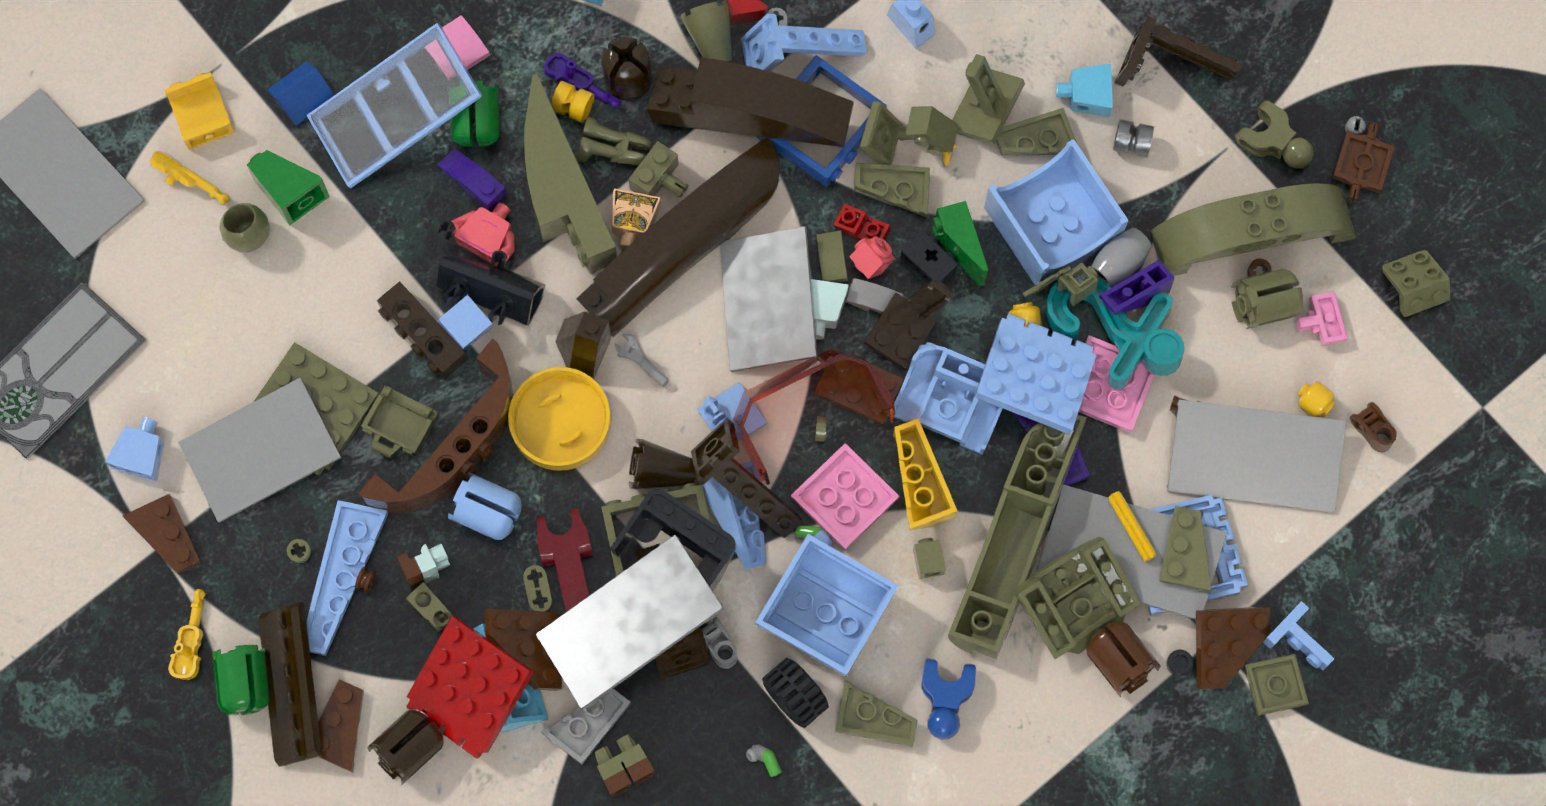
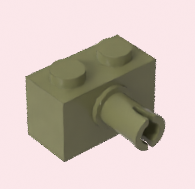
M933 106L911 107L908 125H899L896 134L897 138L901 141L914 140L915 144L926 148L928 153L942 155V152H953L958 124Z
M657 141L629 178L630 190L636 193L655 196L663 186L681 198L683 196L682 192L685 193L689 185L672 175L679 165L678 154Z

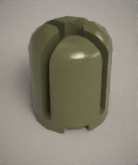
M1280 269L1234 281L1231 288L1236 287V301L1231 303L1238 322L1244 321L1248 326L1246 329L1295 317L1302 309L1304 298L1302 288H1293L1300 284L1296 276L1290 270Z

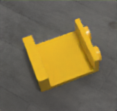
M211 72L197 74L191 80L176 82L170 85L169 88L164 89L188 150L235 133Z

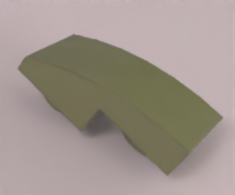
M841 230L817 234L822 280L834 283L848 281Z

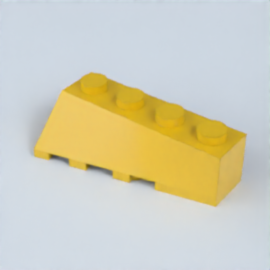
M917 418L894 427L893 436L897 443L909 530L933 527L956 518L957 508L919 419Z

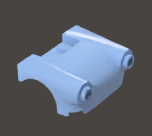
M927 342L925 345H920L914 354L889 416L905 423L918 418L922 427L960 442V446L983 455L1003 408L974 397L985 364L945 347Z

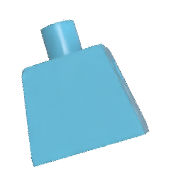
M1111 64L1074 69L1071 71L1070 83H1056V97L1070 98V109L1072 111L1110 117L1113 108Z

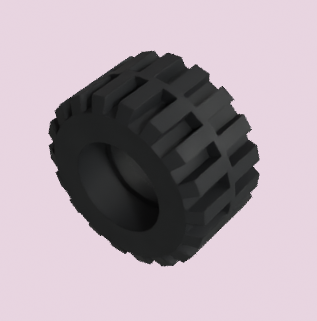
M785 658L762 678L764 687L772 699L800 727L806 728L829 708L824 693L807 672L794 660Z

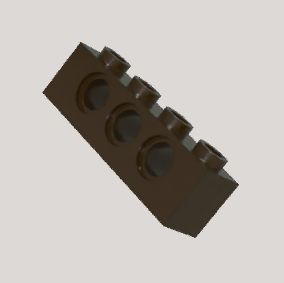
M400 281L377 300L380 307L378 313L386 322L391 320L396 325L394 330L403 340L405 338L409 339L412 343L411 349L419 358L424 356L429 361L426 365L436 376L440 373L446 379L468 360L462 348ZM402 310L410 311L409 316L406 318H399L398 314ZM418 328L427 329L426 333L422 336L414 335ZM436 345L443 347V350L438 354L430 352Z

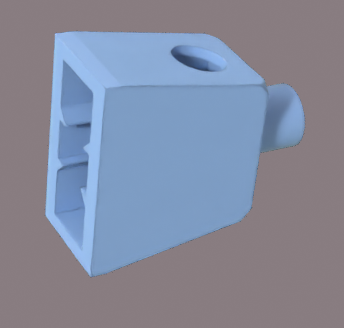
M897 0L892 4L887 16L915 49L935 35L934 17L921 0Z
M143 417L138 430L125 427L105 461L111 469L157 482L164 441L160 436L154 435L158 422Z

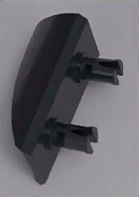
M444 257L441 259L436 287L446 291L442 296L445 304L453 298L452 306H455L460 298L468 295L475 304L492 310L488 315L492 323L499 317L498 325H501L505 318L508 317L529 326L539 308L546 284L512 271L501 269L488 263L459 257Z

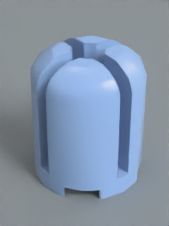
M469 473V481L463 480L455 494L453 501L456 508L453 515L448 513V519L495 540L504 539L512 532L514 528L513 521H517L520 516L522 507L520 497L510 490Z

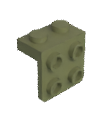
M1422 250L1382 266V272L1399 292L1400 312L1404 317L1450 301V278L1428 251Z

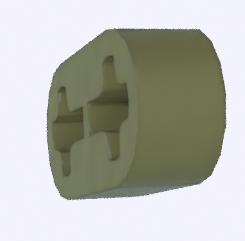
M532 565L523 574L530 608L532 611L549 612L553 606L547 574L541 566ZM532 572L542 575L539 578L540 587L535 588L533 580H528V578L532 577ZM541 592L542 598L548 600V602L544 603V608L534 605L538 600L536 593Z

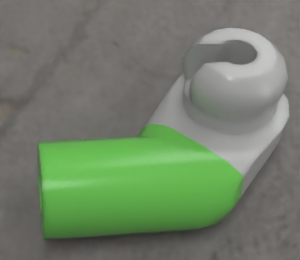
M759 744L753 745L752 748L747 750L746 756L751 762H756L757 760L763 762L770 777L782 772L772 750Z

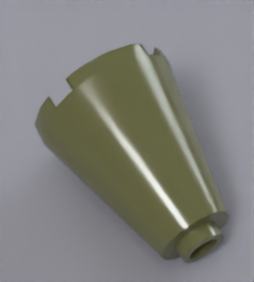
M723 1V6H718L717 2H712L690 9L691 14L688 16L685 15V12L682 13L681 19L702 57L733 62L730 13L727 1Z

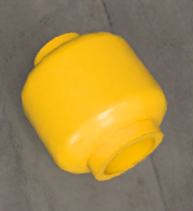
M1032 302L1013 305V309L1008 312V314L1025 319L1024 327H1028L1029 322L1043 326L1040 309L1037 306H1033Z
M1319 381L1313 382L1311 385L1306 383L1297 394L1301 397L1298 401L1299 408L1313 417L1321 416L1325 418L1336 404L1334 392Z

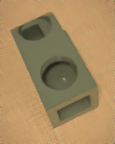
M424 582L406 597L409 604L439 633L447 626L450 618L453 616Z

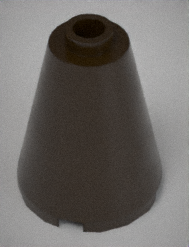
M636 439L635 442L639 447L634 446L632 450L629 475H634V482L629 481L630 489L673 487L694 483L696 477L692 458L644 439Z

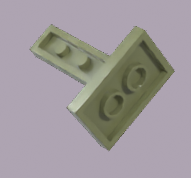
M976 54L973 61L966 68L965 76L970 86L952 121L958 124L956 134L994 145L1025 82L1023 78L992 70L985 56Z

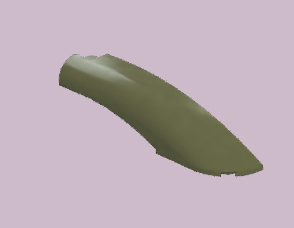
M1077 415L1070 434L1038 423L1024 437L1003 487L1002 495L976 566L948 633L949 640L965 652L972 654L975 651L997 659L1020 604L1014 590L1024 583L1032 573L1087 417Z

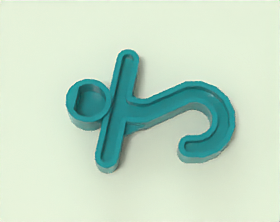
M1080 277L1076 280L1079 284L1083 282ZM1098 277L1097 290L1083 300L1093 305L1110 340L1115 343L1119 351L1109 369L1108 384L1110 387L1116 390L1125 388L1141 361L1152 374L1168 376L1175 373L1182 362L1184 342L1176 332L1169 329H1161L1171 312V296L1164 292L1155 294L1139 321L1135 322L1126 317L1125 313L1114 315L1100 299V294L1111 287ZM1057 282L1051 288L1047 298V322L1052 331L1071 337L1073 341L1078 337L1080 321L1068 309L1071 300L1070 291L1066 288L1060 292L1057 289Z

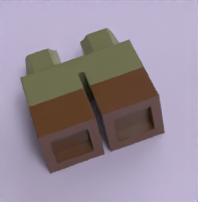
M629 734L616 741L622 751L619 755L613 757L607 746L595 751L599 764L597 768L611 798L632 787L622 764L627 769L634 785L656 775L639 744L636 745Z

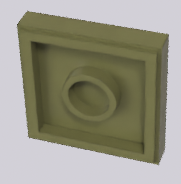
M873 101L860 147L878 164L891 165L898 142L897 127L902 125V123L881 102Z
M1295 654L1244 665L1257 716L1309 704Z

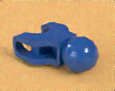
M927 658L921 683L924 695L932 704L927 727L934 737L940 740L950 739L958 733L960 728V719L957 715L959 706L965 703L973 694L976 666L974 664H965L960 679L956 682H946L938 675V662L935 659Z

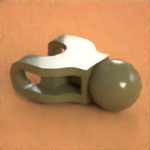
M1269 101L1262 102L1258 107V116L1265 122L1268 129L1263 132H1256L1246 127L1240 129L1235 135L1237 144L1255 157L1274 156L1279 160L1283 156L1287 165L1295 169L1304 168L1311 163L1314 157L1312 144L1304 138H1295L1296 132L1290 128L1286 112Z

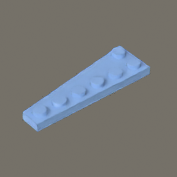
M338 500L306 621L310 653L327 655L354 594L358 574L362 567L366 566L387 519V510Z

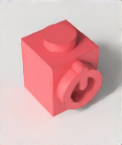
M877 236L870 239H861L854 246L856 250L850 255V258L855 263V267L867 279L881 275L896 259L891 254L892 249L890 245Z

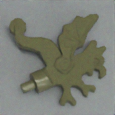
M1070 266L1057 270L1055 275L1046 278L1036 286L1023 292L1024 297L1045 289L1050 283L1058 280L1059 276L1071 270Z

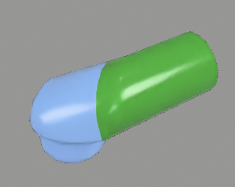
M804 525L796 527L797 538H806L809 534L830 547L833 544L832 539L821 527Z

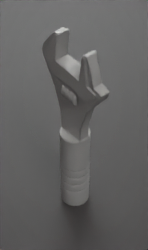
M622 334L628 342L623 348L615 343V347L619 352L617 356L628 358L638 363L660 386H666L669 379L642 355L635 337L631 334Z

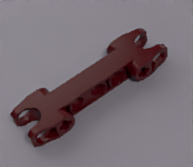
M578 508L570 509L572 526L563 535L552 534L547 528L544 516L536 517L538 530L537 544L543 567L556 565L566 612L589 597L581 558L591 556L593 552L588 530L581 519Z

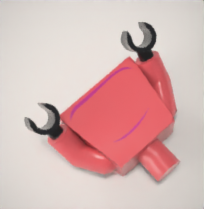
M498 202L492 212L480 207L477 211L468 212L452 221H442L438 229V233L441 231L447 232L445 236L447 240L451 239L455 233L456 244L491 263V265L497 266L498 263H501V269H505L506 261L515 251V235L512 232L511 224L505 221L511 210Z

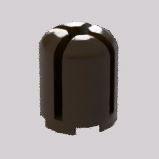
M630 36L619 37L609 42L608 49L605 48L601 54L603 80L607 91L620 100L632 99L638 96L639 98L642 97L649 90L652 83L651 58L647 46L642 42L637 44V39Z
M416 709L407 710L367 747L369 752L374 749L379 756L378 765L393 780L397 776L401 779V785L440 751L444 744L443 735L435 722L426 723L429 716Z

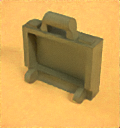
M384 385L382 392L376 398L361 427L363 432L374 436L372 450L392 458L402 449L403 452L417 457L437 421L439 413L433 408L425 406ZM380 440H383L391 445H394L393 448H390L380 443Z

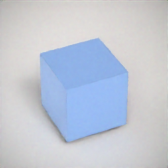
M468 295L438 319L440 326L463 351H466L492 327V322Z

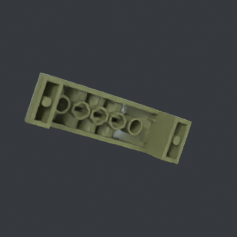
M1319 183L1281 187L1208 203L1178 214L1151 230L1157 259L1163 263L1173 276L1186 274L1191 264L1326 236H1329L1331 244L1356 238L1342 189L1334 185Z

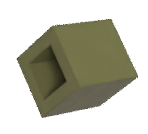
M924 538L919 540L918 544H914L913 552L919 579L944 575L946 567L940 540L933 541V538Z

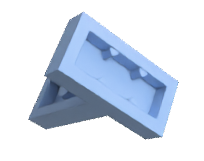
M1301 601L1263 643L1271 649L1285 635L1288 638V644L1297 651L1300 649L1307 656L1306 660L1309 664L1323 671L1334 658L1296 624L1309 609Z

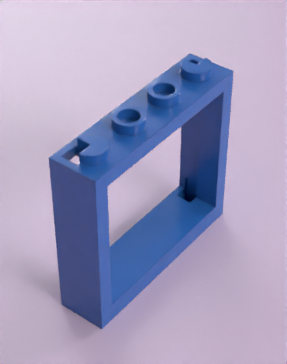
M817 55L814 56L796 78L811 85L821 73L870 109L873 101L881 102L887 108L885 103ZM868 117L826 169L786 140L768 139L778 153L827 187L831 181L835 182L836 179L840 178L843 173L841 169L846 163L851 164L858 154L856 150L860 147Z

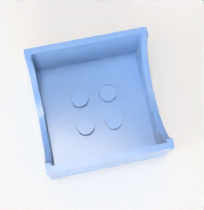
M1074 139L1067 142L1062 151L1030 175L1004 187H997L996 185L989 187L984 209L1035 286L1046 278L1055 275L1057 270L1065 269L1068 266L1072 269L1098 254L1111 239L1125 231L1128 223L1127 217Z

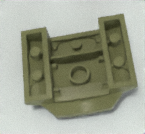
M1102 537L1092 539L1053 560L1014 590L1025 613L1029 615L1054 659H1057L1066 652L1080 654L1087 648L1089 641L1099 630L1105 632V626L1112 622H1124L1125 615L1141 605L1108 543Z

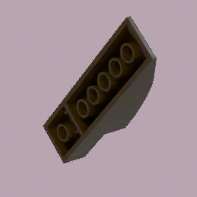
M701 57L698 70L658 66L647 110L652 123L844 147L854 102L784 75L728 61Z

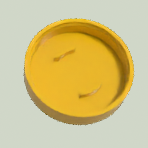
M567 367L548 368L526 379L516 390L508 413L509 429L519 451L532 463L545 469L557 471L580 467L596 457L608 440L612 423L610 406L600 385L587 374Z

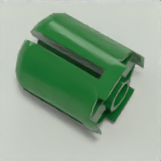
M462 81L461 87L452 88L451 85L449 86L450 107L469 94ZM474 81L482 94V97L475 101L476 138L479 147H486L496 142L499 137V86L495 83V88L483 86V81ZM473 103L450 119V135L452 140L464 147H474Z
M258 645L235 646L236 649L221 654V649L212 653L217 706L220 711L228 715L237 716L239 713L241 715H250L263 710L270 701L265 648L258 650Z

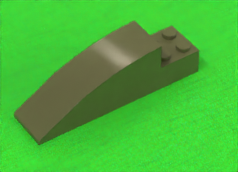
M535 74L532 76L524 127V150L527 180L536 221L543 242L568 232L572 245L576 246L577 255L582 267H588L590 274L606 268L617 257L616 246L538 75Z

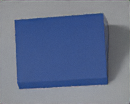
M307 61L267 89L268 93L296 127L308 120L307 115L334 96L319 71Z

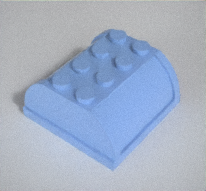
M808 534L756 620L755 625L846 677L899 585Z

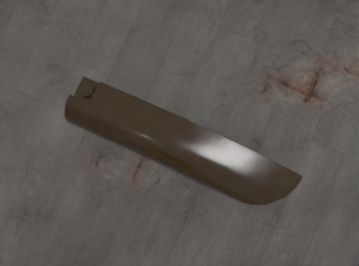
M764 138L685 197L617 256L593 279L594 283L576 298L589 313L609 320L610 332L613 338L684 273L723 242L734 236L770 201L779 183L780 163L777 152L769 139Z

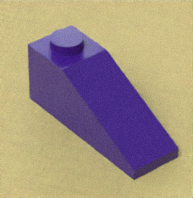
M455 148L437 165L473 200L490 212L494 210L498 202L503 203L508 198L506 189L501 183Z
M1158 260L1101 293L1099 297L1114 315L1148 306L1157 293L1164 292L1169 294L1175 277Z

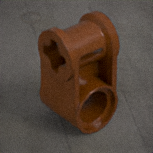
M1374 402L1368 403L1367 408L1360 413L1350 416L1352 425L1362 434L1372 449L1377 452H1386L1391 448L1396 440L1397 432ZM1377 434L1386 435L1389 441L1382 442Z

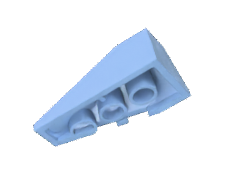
M754 461L741 464L759 480ZM712 477L702 485L706 501L722 529L734 538L736 542L735 552L744 568L747 570L766 564L764 533L760 530V517Z

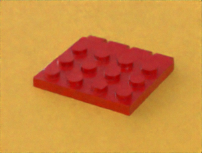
M452 616L406 696L410 699L407 709H416L424 712L429 716L426 723L435 722L440 731H443L444 736L458 746L463 744L462 749L478 759L482 753H488L534 671L461 619Z

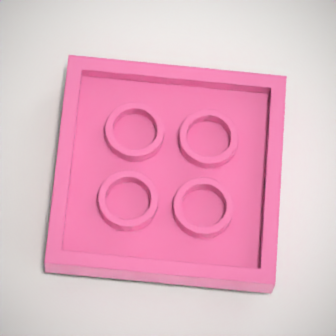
M1089 335L1086 344L1093 346L1092 353L1096 354V358L1078 412L1131 433L1155 374L1149 372L1141 361L1127 386L1120 390L1113 389L1108 384V374L1119 351L1115 345Z
M845 443L791 495V498L845 551L899 499V495Z

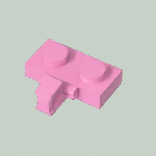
M1335 292L1311 296L1309 302L1312 311L1307 312L1308 317L1298 318V321L1295 322L1297 331L1312 330V334L1319 333L1322 346L1347 341L1348 336Z

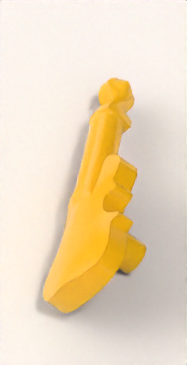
M161 151L153 153L150 164L162 171L163 174H168L165 179L168 185L173 186L177 180L187 187L198 186L210 194L211 198L215 197L221 204L229 202L230 197L228 194H222L217 186H214L180 164L171 155Z
M197 589L194 592L189 625L179 629L178 640L174 646L176 653L170 655L169 673L173 677L182 680L193 679L199 672L201 657H198V648L201 646L203 637L199 624L203 610L202 599L206 595L202 589Z

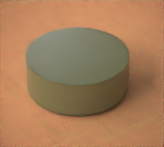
M817 416L815 441L824 442L826 440V416Z

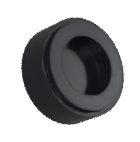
M1175 650L1167 658V669L1174 676H1185L1193 667V658L1185 650Z

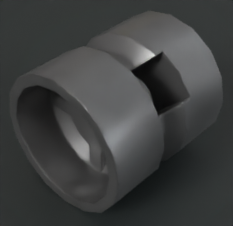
M1120 119L1113 150L1124 153L1132 150L1134 155L1148 157L1154 126L1141 123L1135 126L1134 122Z

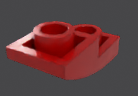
M846 204L843 205L833 224L835 228L859 241L863 238L870 239L874 236L886 240L891 231L889 224L868 217L866 212Z

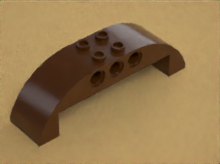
M494 339L476 357L480 371L494 382L399 493L374 474L358 493L365 506L387 510L388 513L392 514L412 513L427 509L454 493L463 480L469 481V473L475 475L477 472L476 467L480 462H486L494 452L493 447L499 441L508 425L509 407L513 398L512 381L503 352Z

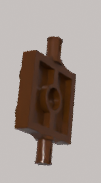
M1374 122L1369 123L1367 135H1357L1348 131L1345 134L1332 179L1351 186L1347 197L1349 201L1353 198L1352 202H1357L1361 189L1379 194L1382 191L1395 146L1383 143L1376 138L1380 127L1378 123H1376L1375 127Z

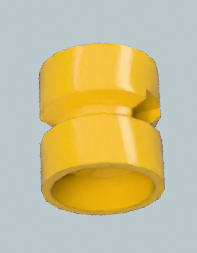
M561 81L554 92L551 106L554 112L561 115L568 113L569 118L584 123L593 106L595 94L584 89L577 91L574 85Z

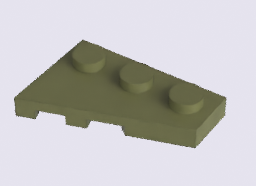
M1064 108L1004 126L996 140L1001 155H1057L1066 146L1067 142L1074 139L1077 143Z
M856 162L854 189L927 218L930 168Z
M1175 506L1159 582L1211 593L1201 511Z
M845 680L836 733L913 747L917 719L892 705L884 703L875 698L874 695L864 692Z

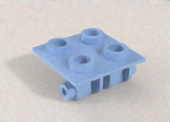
M740 382L715 398L711 396L703 401L704 405L697 408L711 431L726 418L731 420L735 425L738 442L767 424Z

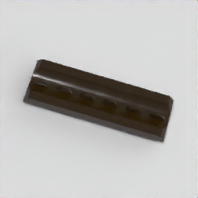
M298 602L262 613L258 620L262 649L265 648L270 692L268 709L274 760L279 767L322 756L304 602Z

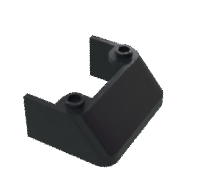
M662 489L650 491L612 544L610 550L616 557H619L632 537L641 542L648 543L655 540L661 531L670 537L676 535L682 545L703 558L698 566V570L712 591H714L735 553L736 542L734 538Z

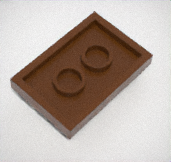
M835 348L814 391V395L883 426L904 379Z

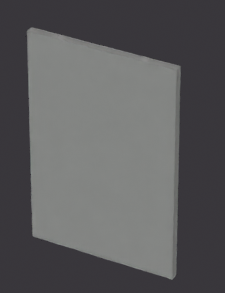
M806 227L786 229L723 242L720 245L730 371L734 372L817 358Z
M301 378L178 442L218 523L342 458L311 398V394L308 393Z

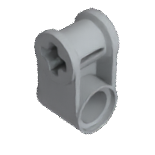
M715 617L712 623L702 628L707 650L716 664L723 669H728L737 662V649L718 617ZM724 649H728L733 653L732 657L727 660L721 659L718 655Z

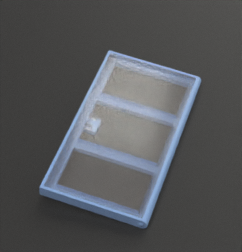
M436 23L310 112L307 117L345 183L351 189L480 99L482 94L443 28Z

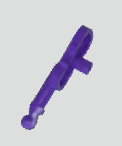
M556 53L546 60L543 71L547 77L554 79L556 82L564 81L576 87L577 91L584 89L594 93L596 98L603 103L611 104L612 108H619L621 106V101L618 98L611 96L610 92H605L593 85V75L584 71L583 68H577L576 62L573 59L570 60L564 54Z

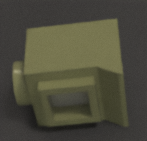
M1080 263L1065 275L1059 276L1057 289L1062 292L1067 288L1071 293L1070 303L1072 306H1075L1097 290L1098 274L1091 266L1086 267L1083 263Z

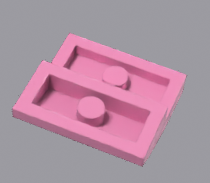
M462 15L442 27L467 70L490 56L483 42ZM437 40L424 48L449 81L458 76Z

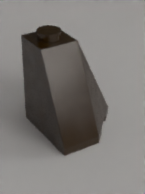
M585 311L564 320L555 343L567 368L579 370L591 378H595L611 340L609 320Z

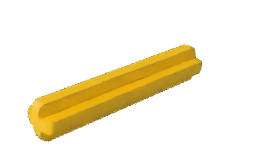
M1118 491L1111 494L1108 500L1143 561H1150L1156 556V552L1121 492Z

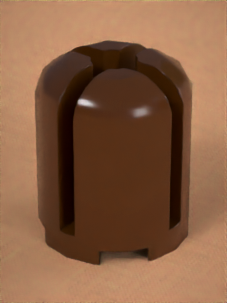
M1122 621L1112 622L1105 626V632L1099 630L1092 636L1086 651L1091 661L1121 697L1123 691L1127 690L1131 694L1148 682V674L1155 667L1158 671L1161 665L1127 623Z

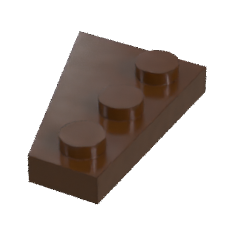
M170 494L123 515V518L177 574L201 564V560Z
M339 679L318 721L322 756L319 758L353 773L364 691Z

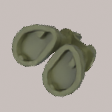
M588 116L577 161L586 162L592 155H600L612 158L610 162L639 166L646 155L634 152L632 148L648 151L651 149L652 142L646 137L629 131L622 133L604 127L595 118ZM599 138L619 144L614 147L592 139Z

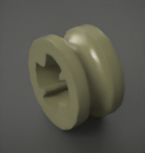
M295 539L287 546V555L295 563H303L309 559L311 547L306 541ZM296 545L306 548V552H302L304 556L301 558L297 555H292V550L295 551L294 547Z

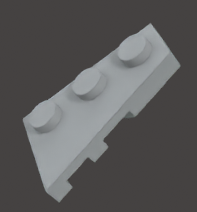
M611 689L582 710L579 707L561 718L554 725L541 731V734L583 765L630 706L631 702L615 689Z

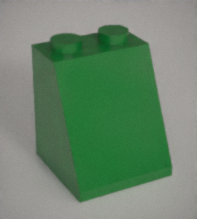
M268 150L255 154L249 163L246 164L256 184L289 226L330 197L319 175Z

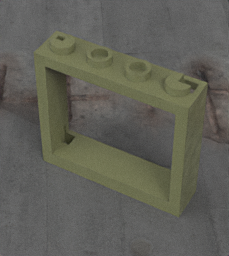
M689 483L675 491L662 489L679 501L696 497L700 515L710 521L702 485L696 486V483ZM646 494L635 495L631 497V500L625 502L612 500L607 502L606 506L601 507L610 547L616 540L611 516L637 510ZM612 553L616 576L623 572L620 555L616 557Z

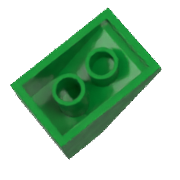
M963 201L937 208L936 217L933 218L934 226L931 227L933 236L939 240L940 246L945 252L950 251L956 257L958 265L979 287L984 286L988 267L967 202Z

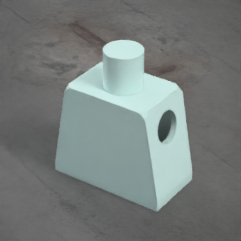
M811 279L816 339H824L825 328L835 329L837 327L848 293V284Z

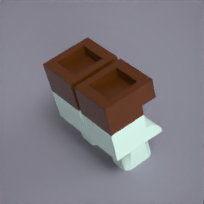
M424 544L421 548L422 554L409 559L407 552L397 556L411 590L416 589L423 582L426 584L439 578L438 571L450 566L442 544L429 550L426 544Z

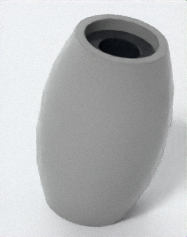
M1128 229L1111 239L1101 249L1091 267L1097 272L1098 277L1112 288L1132 276L1140 268L1151 249V243L1138 229Z

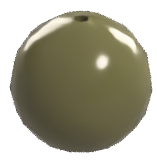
M239 203L230 207L224 213L220 220L219 229L223 241L230 248L238 252H251L265 243L269 236L270 225L267 215L258 206L251 203Z

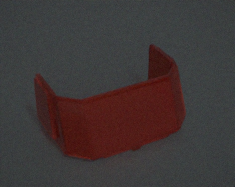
M831 348L817 355V358H811L743 392L733 420L742 436L741 444L761 482L765 481L766 485L770 484L767 471L744 428L752 403L841 359L859 363L890 423L894 422V401L879 372H874L867 360L861 356Z

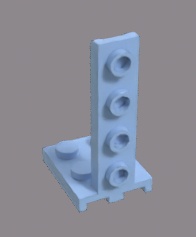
M766 14L740 38L745 65L770 72L784 60L783 53L863 56L867 53L863 30L778 25L776 14Z

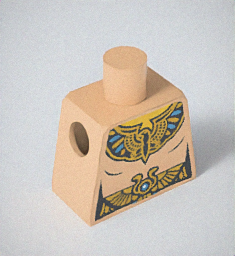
M620 189L613 190L612 232L614 235L621 236L619 244L621 249L625 250L655 223L661 208L660 197Z

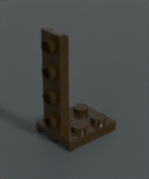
M1147 16L1139 31L1134 35L1115 83L1124 87L1128 80L1133 81L1136 73H1139L1144 63L1143 56L1149 50L1151 44L1229 80L1234 79L1243 65L1238 63L1233 57L1216 53L1209 46L1198 45L1187 36L1176 35L1165 26L1155 25L1156 19Z
M933 280L907 299L898 293H894L863 344L906 371L919 346L923 345L937 322V319L931 315L945 306L954 294L948 291L949 288L940 281L934 282Z
M726 418L691 450L696 480L704 485L713 477L783 538L787 537L802 523V518L733 458L740 452L735 425Z
M660 544L635 551L637 561L659 547ZM701 628L694 630L655 658L660 679L710 664Z

